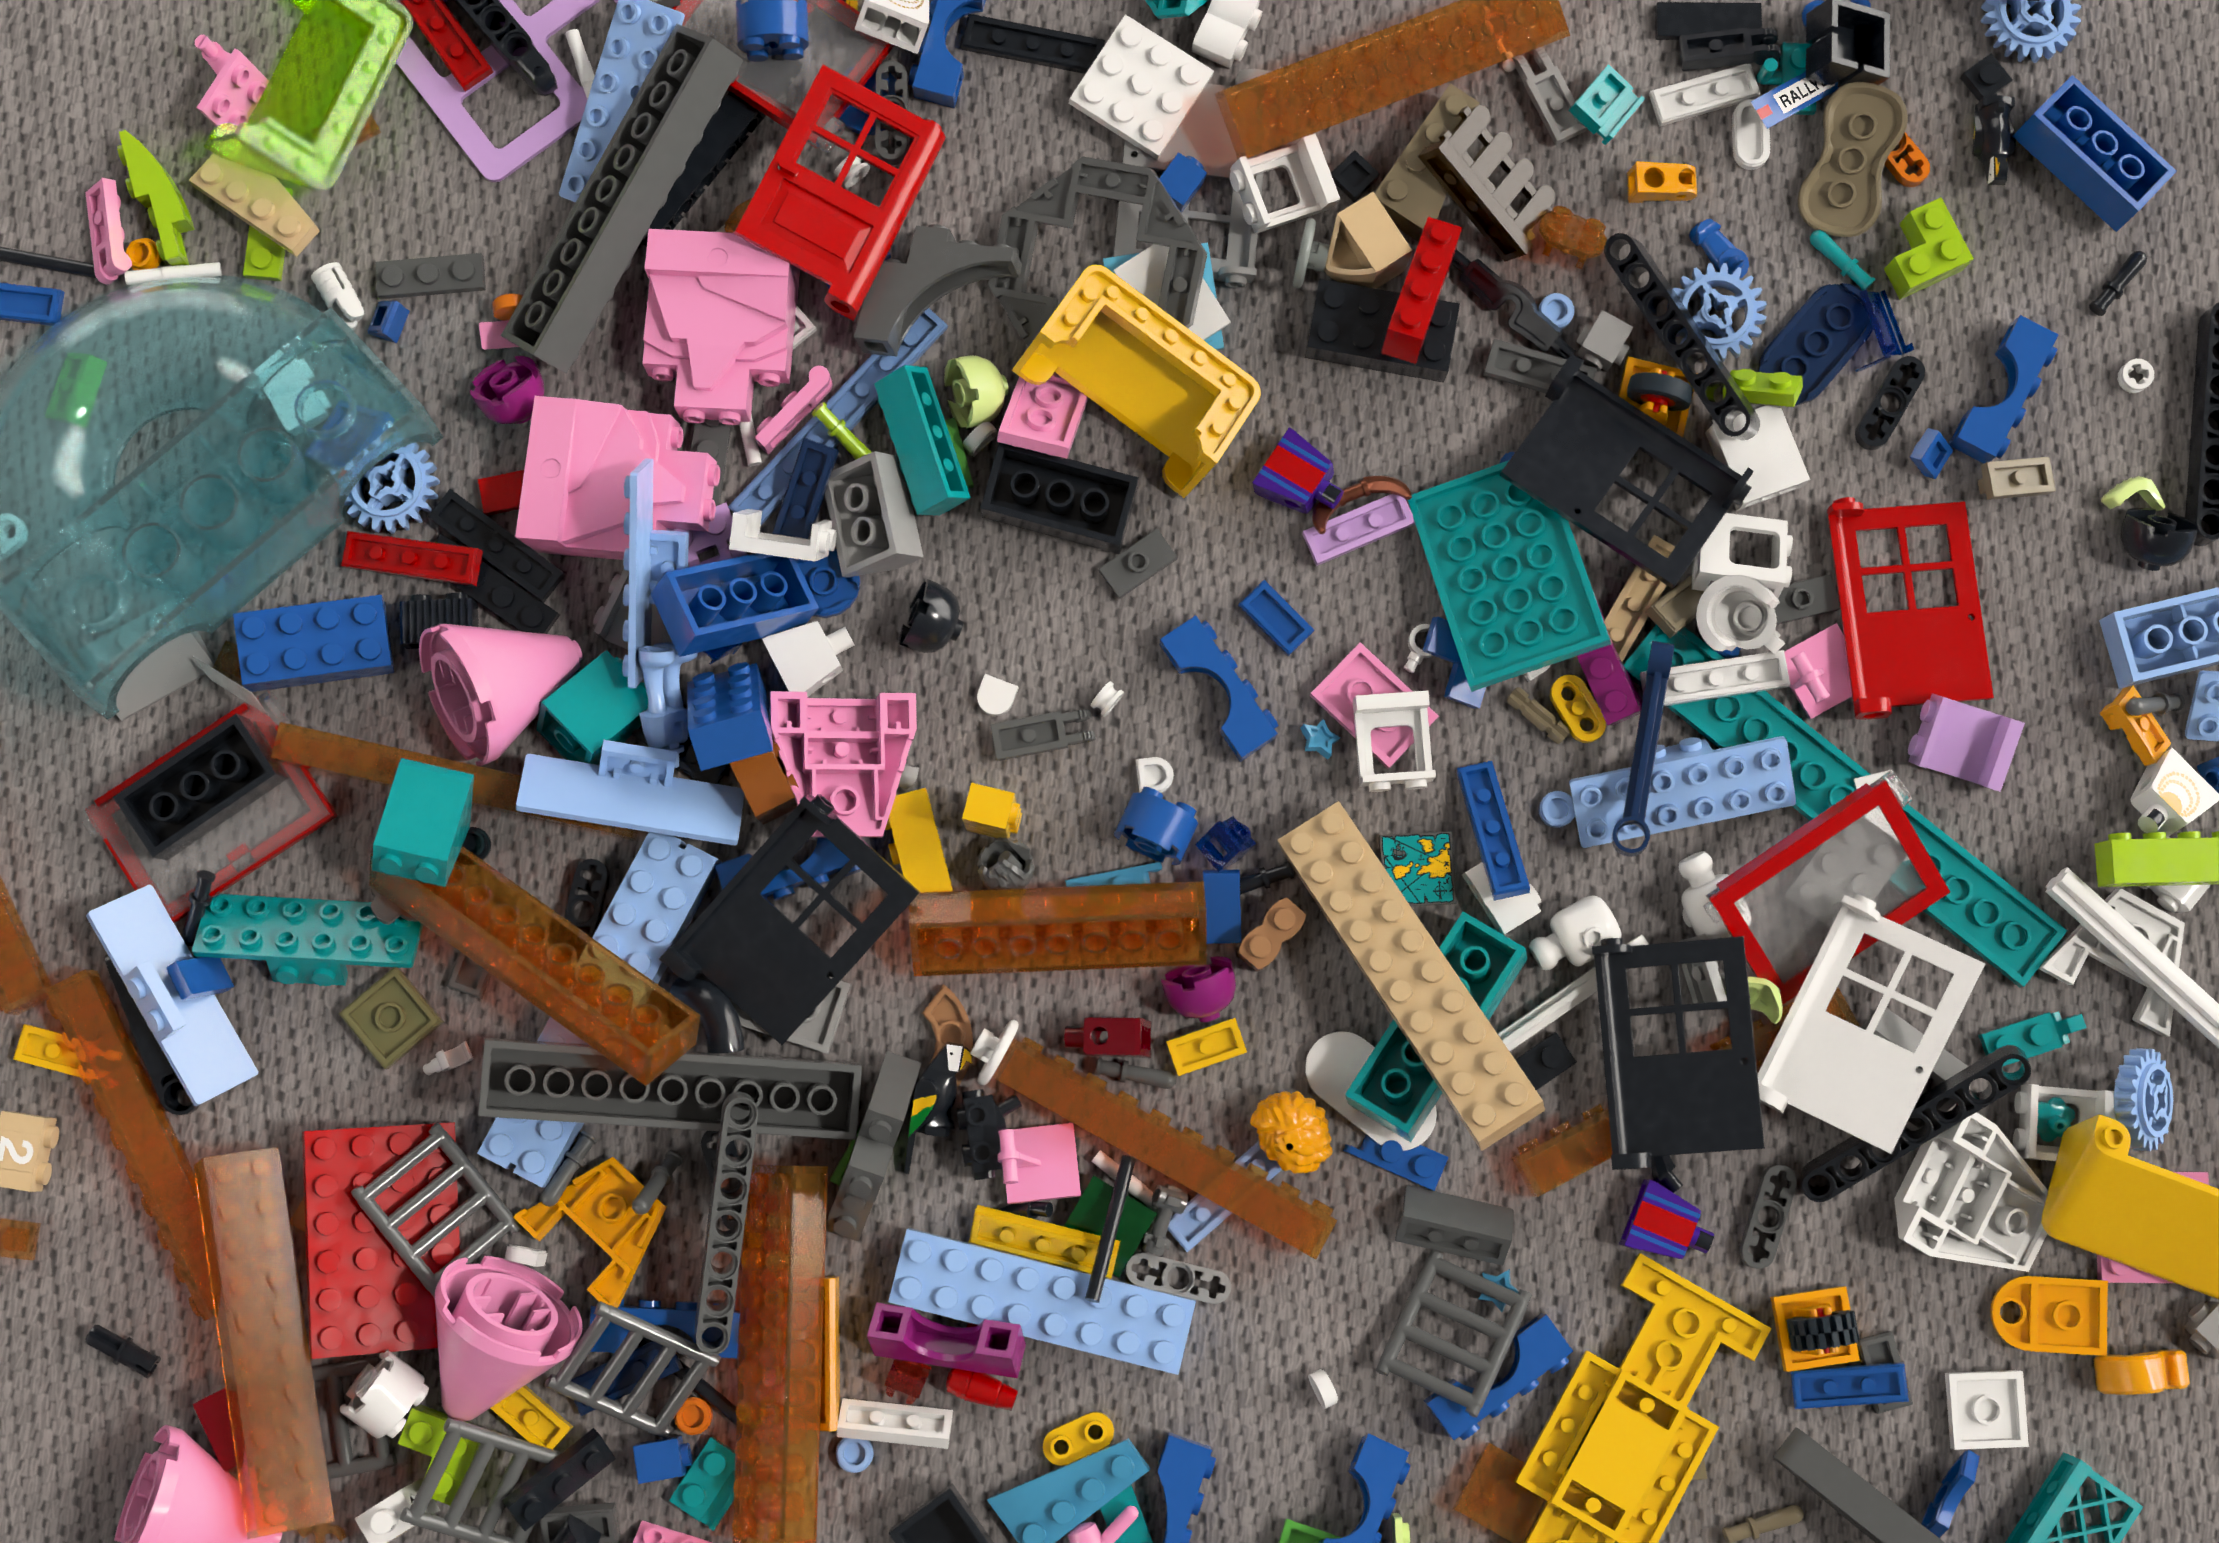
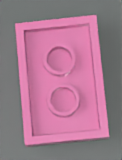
M1055 372L1046 383L1041 385L1031 384L1019 376L999 428L997 442L1067 459L1088 397Z
M1360 642L1311 692L1310 696L1356 739L1353 699L1355 696L1413 691ZM1428 707V722L1430 726L1439 716ZM1408 726L1374 728L1371 731L1372 755L1387 769L1414 743L1413 730Z

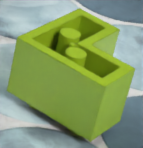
M1942 197L1910 211L1899 223L1912 249L1894 257L1884 268V271L1899 300L1963 271L1974 260Z
M421 1404L411 1409L398 1444L432 1457L427 1469L428 1472L445 1437L444 1424L449 1417L445 1413ZM461 1437L432 1499L449 1506L451 1505L480 1443Z

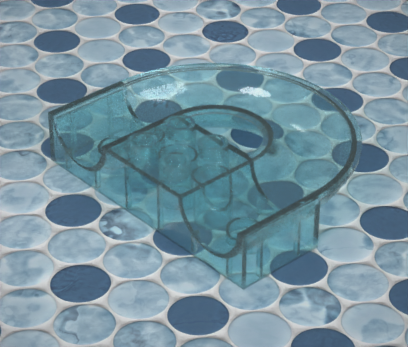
M234 276L172 277L124 286L90 301L50 327L25 351L0 385V610L75 695L109 721L119 712L116 706V699L122 684L146 657L167 642L184 634L195 631H205L212 634L231 618L233 613L238 612L345 521L343 519V507L348 495L358 481L375 464L397 449L415 442H427L434 446L443 438V435L425 407L331 307L322 313L311 304L286 291L261 282ZM175 411H205L115 485V475L120 456L131 438L142 427L160 416Z

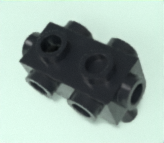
M984 1089L962 1092L963 1107L956 1109L959 1130L966 1129L968 1144L962 1145L964 1167L971 1166L974 1181L995 1178V1170L1002 1169V1163H999L997 1154L1001 1152L998 1131L1006 1129L1004 1116L1020 1108L1022 1104L1015 1093L996 1104L993 1100V1095H984Z

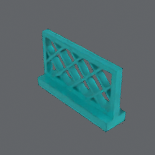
M2063 1452L2005 1543H2063L2064 1539L2078 1536L2080 1543H2088L2087 1534L2103 1531L2105 1543H2121L2143 1509V1506L2093 1471L2092 1467L2084 1461ZM2088 1477L2095 1482L2097 1498L2081 1501L2080 1487ZM2105 1490L2108 1491V1492H2109L2110 1494H2112V1495L2106 1496ZM2121 1501L2126 1504L2128 1509L2121 1520L2110 1522L2107 1503ZM2099 1505L2102 1524L2086 1527L2083 1508ZM2074 1510L2077 1529L2061 1532L2060 1518L2064 1512Z

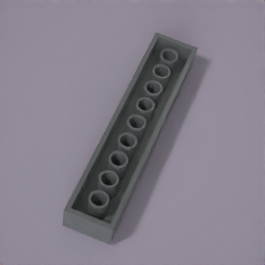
M676 24L503 330L502 337L564 373L568 372L570 366L578 359L579 350L587 336L595 329L597 319L605 304L613 297L615 287L622 274L630 267L632 257L639 244L648 235L650 225L656 214L665 205L668 193L674 182L683 173L685 163L691 152L700 143L708 122L718 111L721 99L729 85L737 78L739 68L744 61L741 57L712 37Z
M485 1038L478 1116L719 1131L724 1100L734 1092H744L753 1098L758 1108L756 1134L856 1140L862 1065L851 1062ZM743 1102L737 1103L731 1108L730 1116L733 1119L742 1120L749 1115L750 1106Z

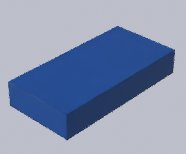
M0 283V320L59 326L65 292L61 289Z
M1265 580L1238 605L1287 656L1292 654L1314 632V629Z
M1240 869L1203 870L1205 944L1241 943Z
M200 957L176 961L166 967L182 1000L220 994L234 987L221 958Z

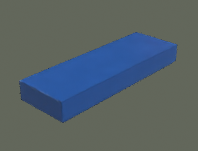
M1904 1362L1790 1371L1795 1409L1909 1401Z

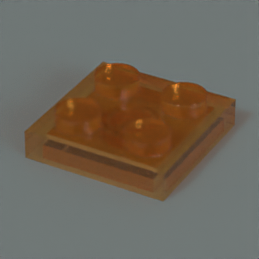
M1487 1442L1453 1510L1511 1543H1523L1544 1499L1514 1482L1525 1462Z

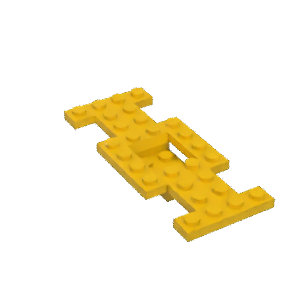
M1638 1253L1620 1286L1653 1305L1619 1368L1585 1350L1515 1479V1483L1547 1501L1525 1543H1614L1615 1541L1617 1543H1658L1719 1429V1426L1689 1410V1407H1687L1720 1343L1750 1361H1755L1772 1328L1647 1256ZM1602 1402H1603L1604 1404H1603V1406H1602V1408H1601L1599 1414L1597 1415V1417H1596V1419H1595V1421H1594L1592 1427L1590 1428V1430H1589V1432H1588V1434H1587L1585 1440L1583 1441V1443H1582V1445H1581V1447H1580L1578 1453L1576 1454V1456H1575V1458H1574V1460H1573L1571 1466L1569 1467V1469H1567V1467H1568V1465L1570 1464V1462H1571V1460H1572V1458H1573L1575 1452L1577 1451V1449H1578V1447H1579V1445H1580V1443H1581L1583 1437L1585 1436V1434H1586V1432H1587V1430H1588L1590 1424L1592 1423V1421H1593V1419H1594V1417H1595L1597 1411L1599 1410V1408H1600V1406H1601V1404H1602Z

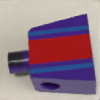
M1290 427L1252 482L1254 492L1257 495L1304 514L1310 512L1317 500L1334 509L1344 493V490L1330 483L1334 475L1331 461Z
M1644 1179L1619 1245L1683 1259L1688 1247L1706 1254L1712 1245L1714 1233L1696 1226L1701 1210L1657 1182Z

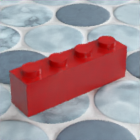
M1431 217L1427 218L1386 333L1382 354L1416 364L1455 254L1462 227Z

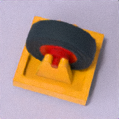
M1628 356L1618 396L1683 437L1694 389L1682 371L1678 368Z

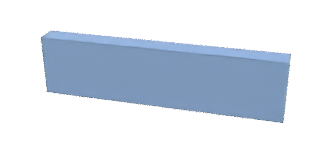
M1258 1141L1187 1203L1182 1214L1175 1213L1171 1218L1168 1231L1186 1252L1190 1251L1282 1169L1276 1161L1267 1158L1266 1153L1260 1148Z

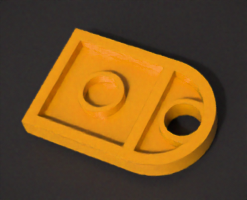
M2019 1276L2008 1280L1996 1291L1991 1303V1321L1997 1334L2009 1345L2025 1351L2107 1356L2108 1281ZM2009 1301L2015 1302L2021 1312L2019 1319L2014 1323L2005 1322L2000 1315L2001 1306Z

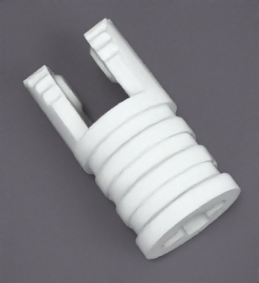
M333 262L318 268L311 275L312 281L316 284L317 290L321 293L322 299L340 328L347 333H351L358 326L359 319L361 320L365 314L355 290L352 288L340 263Z

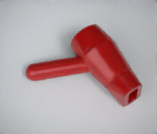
M973 1323L967 1324V1327L977 1326V1324ZM951 1368L947 1375L946 1391L965 1401L1012 1411L1018 1391L1002 1383L1000 1380L986 1373Z

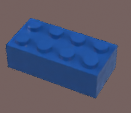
M2073 75L2013 135L2024 148L2115 232L2124 226L2177 172Z
M759 553L665 572L650 593L679 657L765 638L805 625L819 609L796 559Z
M382 595L233 613L242 685L250 692L395 673L386 606Z
M747 662L737 663L730 666L726 672L715 675L713 672L701 673L693 677V681L687 682L688 733L701 771L773 751L769 700L757 663L751 665Z

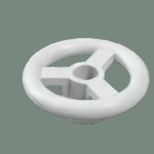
M1010 1020L1006 1024L999 1038L993 1036L994 1033L985 1028L979 1035L970 1052L971 1055L985 1062L977 1078L979 1085L984 1086L990 1081L1017 1032L1019 1024L1016 1020Z

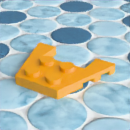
M611 1157L572 1180L573 1183L566 1187L561 1198L554 1206H545L540 1202L528 1210L523 1209L517 1212L513 1218L536 1240L541 1241L555 1224L567 1214L613 1259L587 1290L599 1302L601 1301L618 1308L667 1207L657 1198L646 1214H636L632 1209V1203L644 1188V1185L616 1158Z

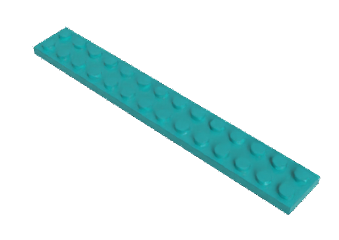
M1656 624L1623 665L1632 679L1642 687L1640 673L1647 671L1652 641L1674 644L1671 667L1725 658L1686 627L1672 638H1669ZM1766 691L1666 706L1719 749L1784 736L1788 745L1796 804L1792 807L1809 821L1857 790L1854 782L1855 778L1871 775ZM1900 798L1903 811L1950 890L1949 894L1923 911L2019 988L2024 987L2068 930ZM1910 859L1902 860L1886 880L1887 883L1907 899L1926 888Z

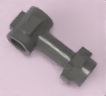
M1169 1184L1156 1186L1151 1202L1152 1206L1158 1207L1159 1210L1151 1233L1146 1232L1141 1240L1144 1242L1142 1250L1159 1256H1163L1165 1249L1169 1250L1171 1241L1165 1238L1172 1214L1173 1212L1182 1214L1188 1201L1187 1193L1182 1192L1181 1188Z

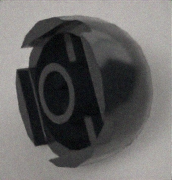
M2128 509L2121 527V541L2129 556L2139 561V567L2151 571H2159L2161 566H2172L2181 562L2191 552L2197 537L2198 525L2170 512H2168L2167 517L2155 515L2156 509Z
M927 579L926 582L924 581L913 598L910 606L912 610L907 622L910 628L903 624L899 636V645L923 653H932L944 648L950 639L956 641L961 633L964 621L958 619L960 606L955 595L946 587Z

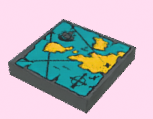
M1452 831L1379 835L1380 862L1411 907L1457 903Z

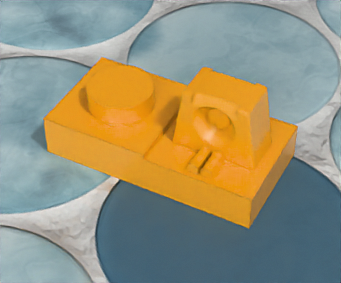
M2134 685L2123 688L2114 701L2102 709L2100 715L2110 730L2123 729L2132 750L2139 756L2144 766L2157 763L2171 742L2152 713L2132 716L2126 711V704L2130 699L2142 697Z

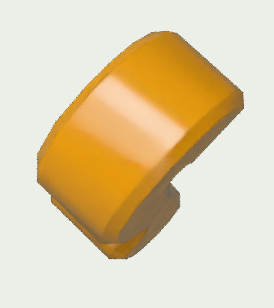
M2180 1349L2157 1350L2133 1355H2097L2093 1359L2096 1387L2103 1394H2150L2162 1392L2165 1389H2184L2190 1384L2187 1355Z

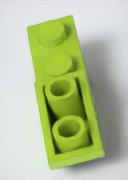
M126 130L119 131L122 145H118L117 150L120 160L124 166H127L130 176L125 179L126 186L131 198H136L145 208H148L150 221L154 228H158L160 239L156 240V246L163 261L166 260L171 266L189 265L181 233L195 230L182 194L165 168L142 143Z

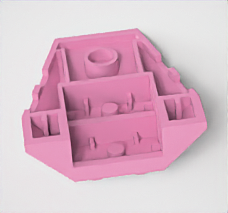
M770 691L772 735L775 744L778 743L781 749L778 752L787 778L793 774L799 788L791 786L796 797L797 806L803 796L810 794L816 797L817 794H821L834 806L835 809L832 812L860 837H883L909 749L917 729L916 693H879L876 699L807 698V692ZM817 830L811 837L825 836Z

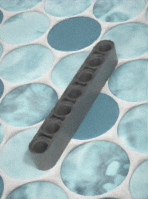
M734 1092L728 1095L723 1102L694 1325L696 1344L699 1350L707 1355H718L724 1352L729 1345L758 1123V1108L753 1098L744 1092ZM743 1102L750 1106V1113L746 1118L736 1120L730 1116V1110L735 1104ZM733 1140H740L746 1144L745 1151L738 1157H732L725 1153L726 1146ZM730 1177L741 1181L740 1188L733 1194L724 1193L720 1189L722 1182ZM723 1215H732L736 1218L735 1226L728 1231H722L716 1227L717 1220ZM719 1252H726L732 1256L730 1263L724 1268H717L711 1264L712 1258ZM720 1289L727 1293L726 1299L719 1305L710 1304L706 1300L708 1294L713 1290ZM709 1327H717L722 1330L720 1338L714 1342L705 1341L702 1338V1334Z

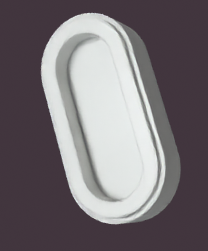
M1754 99L1744 100L1739 103L1732 115L1733 157L1740 167L1747 170L1760 168L1770 155L1769 128L1766 129L1752 106L1751 101Z

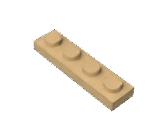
M1656 535L1648 543L1649 547L1666 558L1669 557L1675 546ZM1635 565L1604 619L1609 636L1621 661L1624 660L1649 617L1646 611L1658 601L1666 587V584Z

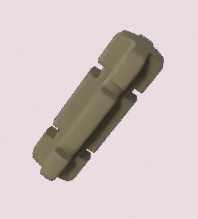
M1521 687L1515 688L1507 697V703L1515 710L1519 708L1522 711L1521 715L1542 732L1545 730L1548 733L1547 736L1557 744L1561 743L1568 736L1570 729L1561 721L1557 722L1554 720L1556 717L1535 699L1530 700L1528 698L1529 694Z

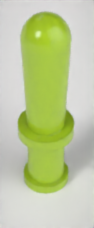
M825 402L819 404L812 411L813 417L816 416L828 429L827 434L830 437L835 436L855 460L872 453L845 427L846 422L844 419L839 420L826 407L827 404Z

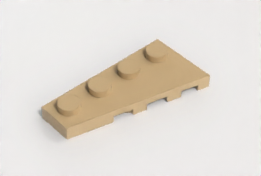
M233 131L189 179L194 188L296 257L319 233V229L236 131Z

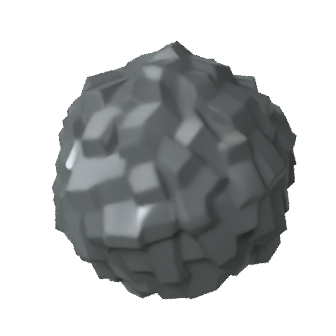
M1001 837L995 838L994 842L985 846L980 851L977 873L983 886L989 890L1013 894L1016 891L1024 890L1026 885L1030 883L1031 878H1033V857L1030 855L1028 846L1021 841Z

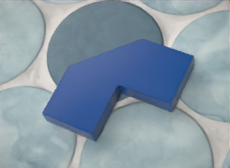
M1432 617L1423 652L1453 663L1444 697L1474 709L1480 708L1486 687L1471 692L1448 621L1440 617Z

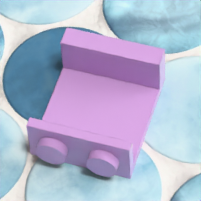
M1932 693L1930 700H1927L1921 709L1920 720L1922 723L1918 735L1915 734L1909 743L1908 754L1910 758L1908 762L2001 792L2025 723Z

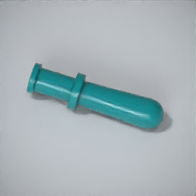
M1816 230L1811 233L1810 243L1840 268L1842 270L1840 274L1843 277L1849 276L1863 292L1876 280L1874 277L1871 278L1857 265L1859 261L1856 258L1852 260L1824 231Z

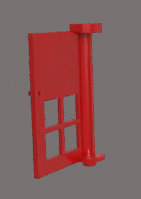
M822 64L734 234L831 285L824 298L825 303L835 312L854 321L946 139L945 134L942 132V127L933 120L922 119ZM831 95L869 115L854 145L816 125ZM875 119L914 139L899 169L860 149ZM811 133L850 153L835 183L796 163ZM856 156L894 177L879 207L841 187Z
M1845 497L1833 501L1827 509L1855 718L1859 720L1888 718L1892 714V707L1924 705L1927 700H1930L1932 693L1958 702L1992 700L1994 695L1965 501L1864 509L1863 503L1855 502L1853 497ZM1946 525L1951 561L1910 564L1905 528ZM1897 529L1901 565L1861 568L1856 531ZM1952 569L1957 606L1917 609L1911 572ZM1903 573L1908 610L1867 613L1862 576Z

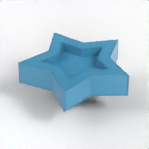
M1324 719L1317 726L1303 724L1300 730L1307 740L1305 751H1317L1328 760L1332 756V745L1340 737L1329 731Z
M1510 1269L1498 1276L1482 1273L1483 1278L1517 1293L1519 1292L1511 1284ZM1483 1293L1479 1297V1300L1493 1301L1501 1312L1504 1311L1505 1303Z

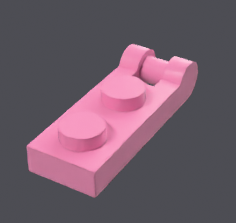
M101 178L85 194L94 272L98 281L107 285L113 283L118 279L119 275L128 271L132 266V261L128 254L124 252L123 247L125 233L121 227L119 213L121 200L119 195H117L116 180Z
M823 366L813 367L809 372V382L798 393L793 391L784 399L781 404L783 409L774 418L769 416L758 426L756 430L758 434L754 438L758 446L768 455L831 391L833 383L827 368Z

